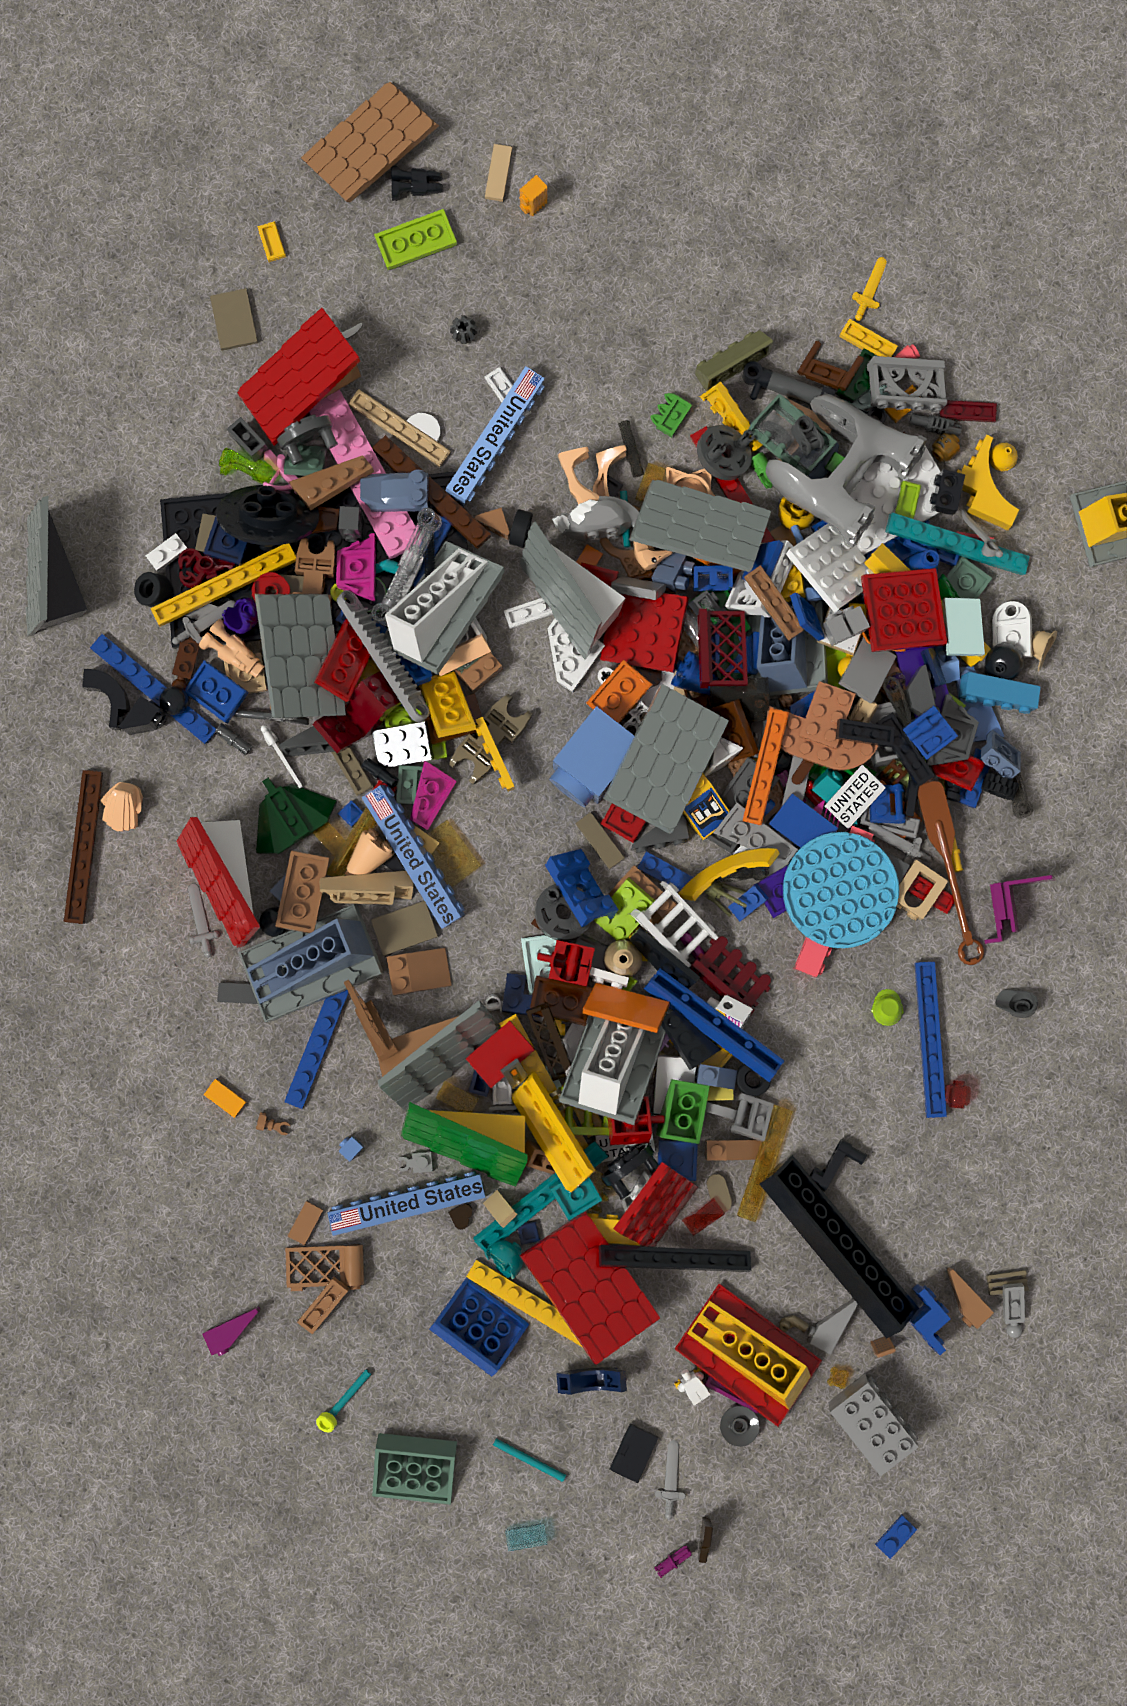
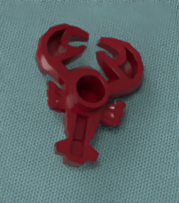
M195 549L183 550L178 560L180 569H183L185 562H187L185 564L186 568L195 563L193 572L197 574V577L190 571H186L188 577H184L183 571L179 573L181 583L190 589L202 584L205 577L206 579H211L217 576V572L225 568L229 570L235 568L233 563L207 555L203 556Z

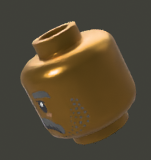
M943 433L932 444V454L940 462L950 461L960 451V440L954 434Z

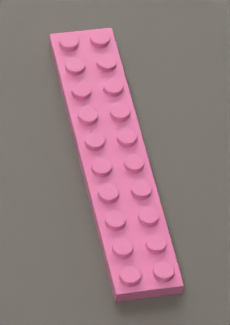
M340 389L319 401L309 411L310 415L315 414L316 417L324 415L330 417L333 424L331 430L338 445L329 450L337 464L363 455L373 467L374 472L372 474H386ZM360 481L350 486L389 559H393L405 553L406 550H411L424 543L407 511L371 512L368 505L360 500Z

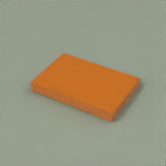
M623 660L586 704L593 710L597 706L617 723H620L653 684Z

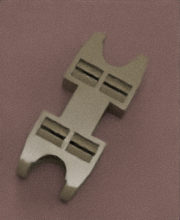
M510 694L497 701L483 717L484 721L489 725L488 729L496 746L498 743L501 744L504 739L513 744L525 730L533 715L528 710L519 717L510 716L507 712V706L513 698ZM469 734L457 747L449 765L454 768L462 760H471L475 767L474 774L469 782L474 785L493 768L491 763H489L493 758L490 753L486 754L482 745V743H485L483 736L478 737L476 740Z

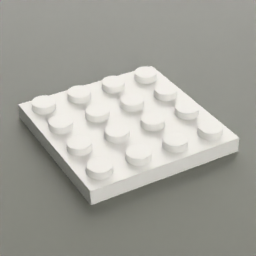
M826 524L785 553L834 613L863 593L862 575L874 574L864 564L867 559L856 546L851 547L846 544L838 529L830 524Z

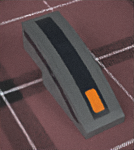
M515 1059L500 1070L512 1089L518 1087L528 1078L518 1059Z

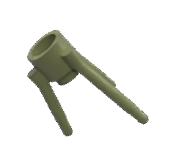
M714 881L705 892V894L709 895L707 899L714 902L729 917L732 914L716 899H720L721 895L743 907H747V904L727 894L724 890L728 889L741 894L747 891L720 881Z

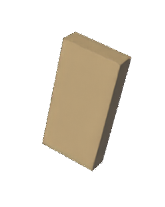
M498 1190L483 1203L503 1228L518 1215Z

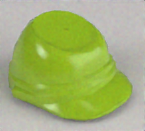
M891 989L881 990L875 997L871 1009L875 1020L884 1026L896 1024L904 1013L899 995Z

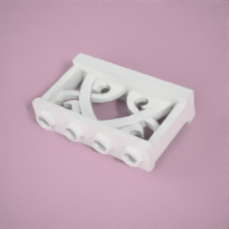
M781 541L784 543L773 573L769 577L780 593L793 564L785 554L794 547L789 541ZM741 570L725 607L729 611H745V615L771 617L747 581L742 579L744 571Z

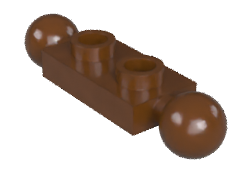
M191 637L182 642L180 641L172 675L178 677L172 682V687L177 686L185 690L187 687L185 678H192L200 647Z

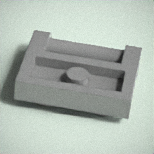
M741 1093L738 1099L740 1103L735 1123L730 1131L763 1142L766 1138L774 1104ZM747 1103H750L752 1107L747 1127L743 1128L742 1123Z

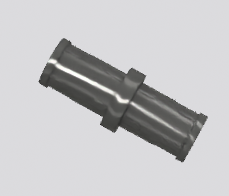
M223 723L215 730V733L225 739L229 746L235 747L245 756L253 747L244 741L240 734L234 733Z

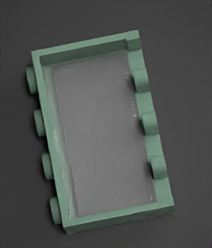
M778 394L751 423L748 430L752 431L753 434L751 435H754L756 440L780 460L809 476L832 451L837 441L813 421L824 439V447L812 450L809 455L803 454L791 433V428L797 419L805 414L792 405L787 398Z

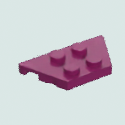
M371 533L369 535L370 538L362 542L356 541L349 547H344L337 551L336 585L341 590H349L355 595L375 601L376 536L375 533Z

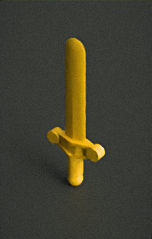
M884 257L877 259L863 294L855 292L852 295V299L860 305L855 315L856 321L862 320L866 308L877 309L879 307V303L872 299L887 261Z

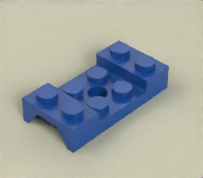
M582 849L550 856L545 866L581 927L586 926L595 918L606 915L609 919H613L618 908L610 895L604 896L588 870L589 860ZM576 887L581 888L584 892L577 890Z

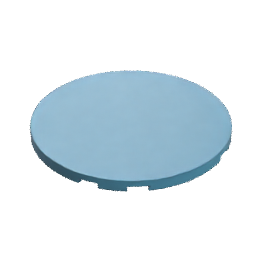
M848 832L824 834L803 845L791 859L783 880V900L793 924L810 940L832 948L856 947L877 937L892 920L899 898L897 873L887 854L868 838Z

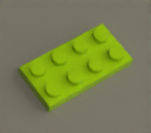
M444 209L374 234L387 270L457 245Z

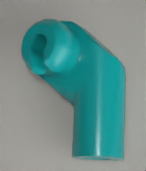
M391 559L376 564V574L383 571L396 574L400 563Z

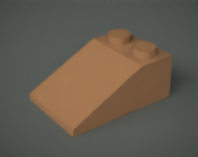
M445 948L387 957L394 996L452 986Z

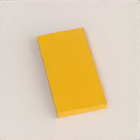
M455 671L442 676L434 675L431 681L419 685L438 738L476 730V724Z

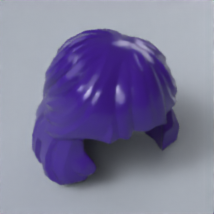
M250 598L238 599L233 607H228L223 611L224 625L239 634H245L258 623L256 603Z

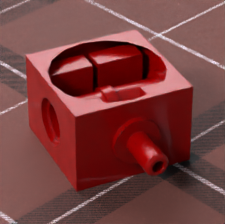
M556 940L555 950L552 952V955L538 953L537 959L550 963L549 979L587 986L595 948ZM580 959L582 965H590L589 970L587 967L579 966L578 960Z
M648 1096L644 1097L635 1125L607 1117L610 1145L644 1144L650 1142L652 1124L664 1123L665 1118L663 1115L651 1116Z

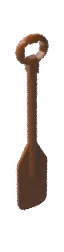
M932 781L918 787L917 796L928 839L944 859L963 937V942L958 948V956L964 964L975 965L983 959L984 947L978 940L972 939L951 859L955 830L944 787L940 782ZM974 942L978 945L976 948L980 955L978 959L974 957L966 961L964 959L966 957L965 952L962 949L965 945H972Z

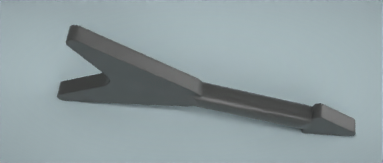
M237 710L233 717L268 719L270 721L275 720L308 725V720L298 717L274 718L272 713Z

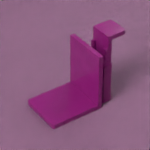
M1048 875L990 884L998 938L984 940L985 944L1004 942L1002 931L1004 930V920H1010L1012 932H1019L1013 886L1055 881V876Z

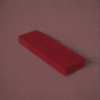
M947 400V404L940 410L939 417L957 421L995 423L997 403Z

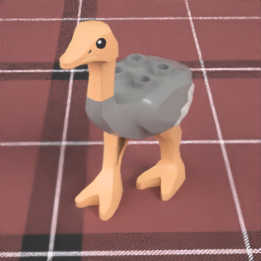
M625 445L595 454L599 472L593 485V492L578 481L574 472L576 465L589 458L588 447L577 448L558 454L561 467L568 479L570 493L578 504L570 514L561 513L560 516L552 518L555 527L562 534L572 539L595 543L599 542L601 538L606 537L607 539H616L619 537L618 535H622L631 526L634 528L639 511L625 500L610 497L607 486L608 469L614 463L626 457L627 449ZM633 541L635 557L644 570L655 568L664 558L673 554V552L668 550H652L645 544Z

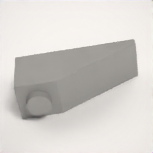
M852 1298L819 1321L815 1327L811 1326L807 1333V1337H809L807 1341L831 1355L858 1305L857 1302Z

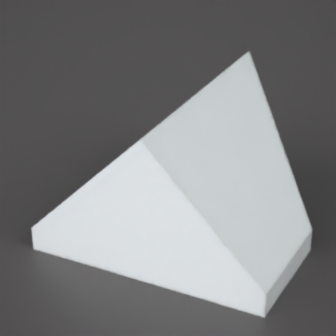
M721 737L703 774L708 776L724 768L743 747Z

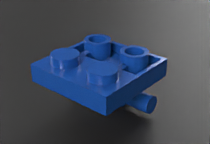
M934 705L903 728L908 738L926 760L958 737Z

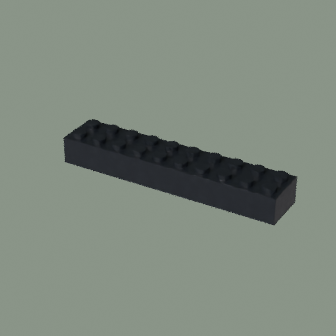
M791 1155L780 1162L759 1185L886 1339L901 1332L919 1307L795 1157Z

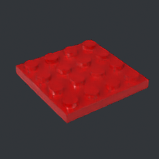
M936 568L861 576L866 616L870 625L868 630L872 652L947 644Z
M663 593L658 599L652 600L621 594L625 597L619 615L605 631L603 641L605 646L602 649L600 660L618 664L625 660L631 666L675 673L689 598Z

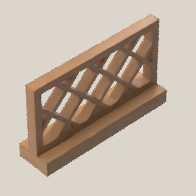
M348 979L344 984L356 1007L355 1012L377 1057L383 1062L396 1054L398 1050L372 1000L365 1003Z

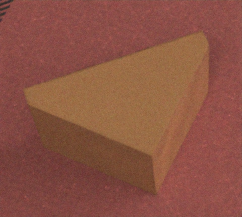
M502 508L475 516L474 519L485 529L509 540L510 532Z

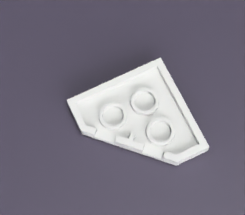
M554 619L547 629L556 679L559 684L573 693L605 645L597 641L592 647L589 656L584 659L567 638L569 636L567 632Z

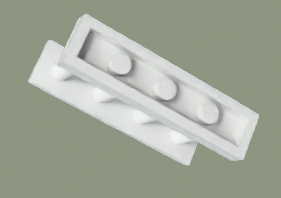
M662 881L660 884L665 891L646 911L643 910L641 912L635 908L630 915L650 936L686 966L690 967L691 964L687 961L688 955L707 936L716 940L718 938L714 933L716 930L708 922L705 924L678 895L677 892L679 890L674 884ZM672 896L678 904L658 924L653 925L649 921L651 916ZM684 909L690 918L671 937L665 938L662 934L664 932L663 929ZM697 923L703 930L683 950L678 951L675 948L676 942Z

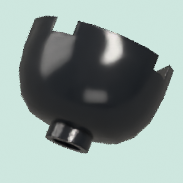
M1010 643L995 645L985 658L986 672L989 676L1007 680L1015 679L1024 668L1025 660L1023 653Z

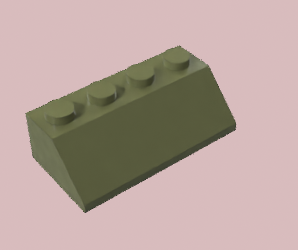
M760 330L755 333L752 331L742 341H735L730 344L727 350L716 352L712 359L701 361L696 366L695 375L705 391H708L719 382L723 383L743 371L747 363L751 361L758 362L770 355L773 340Z

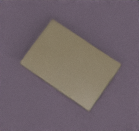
M247 289L211 295L210 299L221 351L257 344L258 340Z
M425 901L371 919L383 956L438 937Z

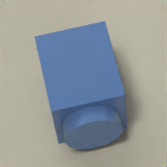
M596 706L554 758L553 769L555 772L549 780L561 792L584 808L591 800L598 804L608 790L634 735Z

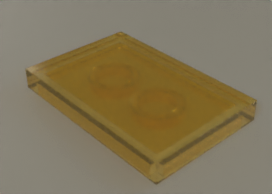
M448 820L428 833L429 836L439 842V845L432 853L433 863L436 868L443 872V879L451 887H454L481 866Z

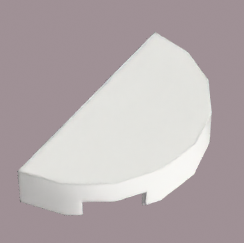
M417 413L406 420L435 441H439L440 426L432 415Z

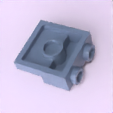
M992 729L987 734V744L981 748V759L986 765L993 767L998 775L1011 780L1021 771V752Z

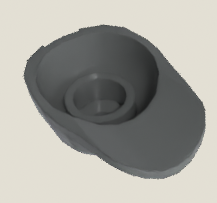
M1003 990L997 996L995 1005L1002 1010L1010 1012L1014 1017L1028 1018L1036 1012L1038 1000L1033 993L1028 991Z

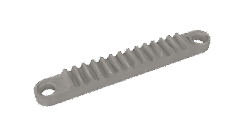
M344 590L337 598L339 607L411 719L418 723L423 722L430 712L420 696L421 690H416L417 684L412 683L413 678H409V672L404 671L405 666L400 665L401 659L396 658L397 653L392 652V646H388V639L384 640V633H380V627L375 626L376 621L371 620L372 614L367 613L368 608L362 606L353 592ZM344 598H347V599L350 601L351 604H349L348 602H346V600H345ZM416 709L420 710L422 715L418 714Z

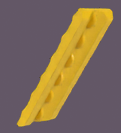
M533 1072L512 1094L511 1099L521 1116H525L527 1126L566 1190L573 1192L595 1169L536 1072Z

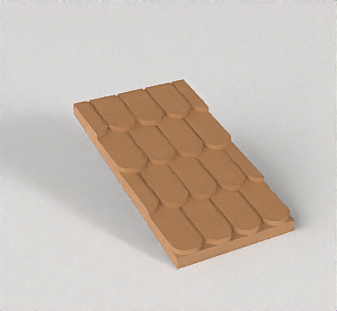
M389 82L384 84L369 100H365L327 136L321 138L301 159L341 197L350 203L438 128L439 125L400 89Z

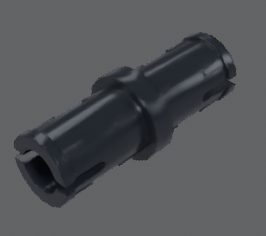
M370 758L365 759L362 764V768L371 773L377 781H382L391 789L397 785L399 779L389 773L384 766L376 764Z

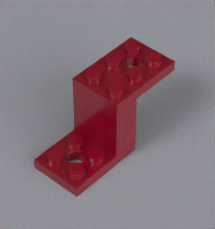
M379 671L362 680L353 691L350 700L344 702L346 715L323 716L317 719L313 726L338 754L372 735V731H375L392 710L401 705V702L382 672Z

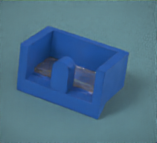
M724 565L694 566V591H731L733 588V568Z

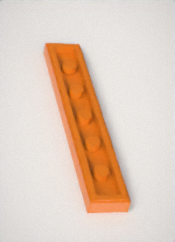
M773 708L769 710L742 820L744 822L762 826L789 712Z

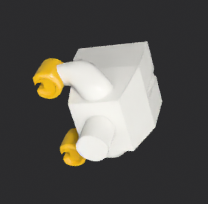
M698 1367L697 1370L694 1369L691 1373L687 1369L681 1372L683 1378L678 1379V1382H674V1385L680 1392H686L694 1406L710 1396L709 1391L702 1382L704 1374Z

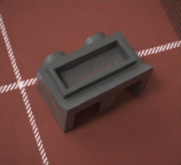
M706 590L688 603L696 615H698L699 609L727 611L725 607L720 608L717 602L719 599L713 591L709 593ZM710 617V622L716 628L723 622L719 617Z

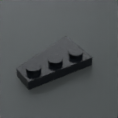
M676 1009L664 1017L661 1026L689 1070L721 1050L720 1047Z

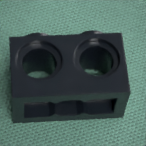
M945 469L939 475L936 474L933 484L936 486L935 493H932L930 497L931 511L952 516L958 511L965 474ZM945 479H948V480L951 481V483H952V486H951V487H949V486H947V485L945 484V482H944ZM940 498H946L948 505H944Z

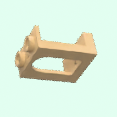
M914 860L899 884V898L896 909H904L908 912L906 915L915 921L917 919H924L948 883V880L918 860ZM920 874L934 885L920 906L910 907L906 904L904 896L917 875Z

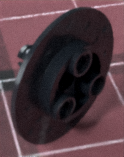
M253 485L234 490L223 497L217 506L216 518L221 528L229 535L248 543L258 544L263 551H271L277 545L293 543L310 535L319 523V510L316 507L310 511L300 497L294 493L293 489L280 491L272 486Z

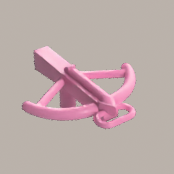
M270 449L265 451L263 460L276 473L270 483L264 482L263 485L272 486L280 491L292 490L289 482L298 479V477L284 474L285 456L283 454L276 456ZM278 475H280L289 485L277 486L273 485Z

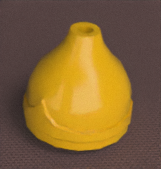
M1006 442L995 445L989 453V462L998 471L1012 469L1018 459L1016 448Z

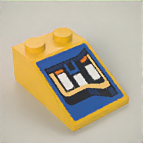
M702 773L682 814L700 838L704 840L716 830L730 811L712 784Z

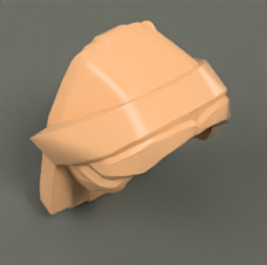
M119 782L103 796L101 802L105 805L102 820L106 822V825L112 827L113 830L121 832L135 829L138 826V814L141 812L143 800L140 788L131 783Z

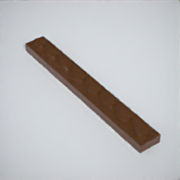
M386 435L372 447L373 451L396 473H411L414 470H422ZM429 476L428 503L473 546L479 549L491 537V534Z
M82 770L64 922L85 924L103 772Z

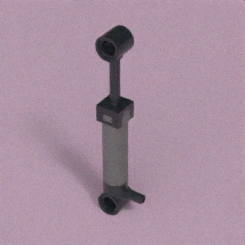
M755 361L746 364L742 375L743 381L746 384L754 385L750 395L752 400L757 399L761 387L809 405L816 396L823 394L834 396L836 392L833 389L827 387L822 389L764 368ZM754 371L757 375L750 376L748 372ZM873 407L869 411L860 409L870 417L874 415L879 417L882 423L886 420L887 415L884 409Z

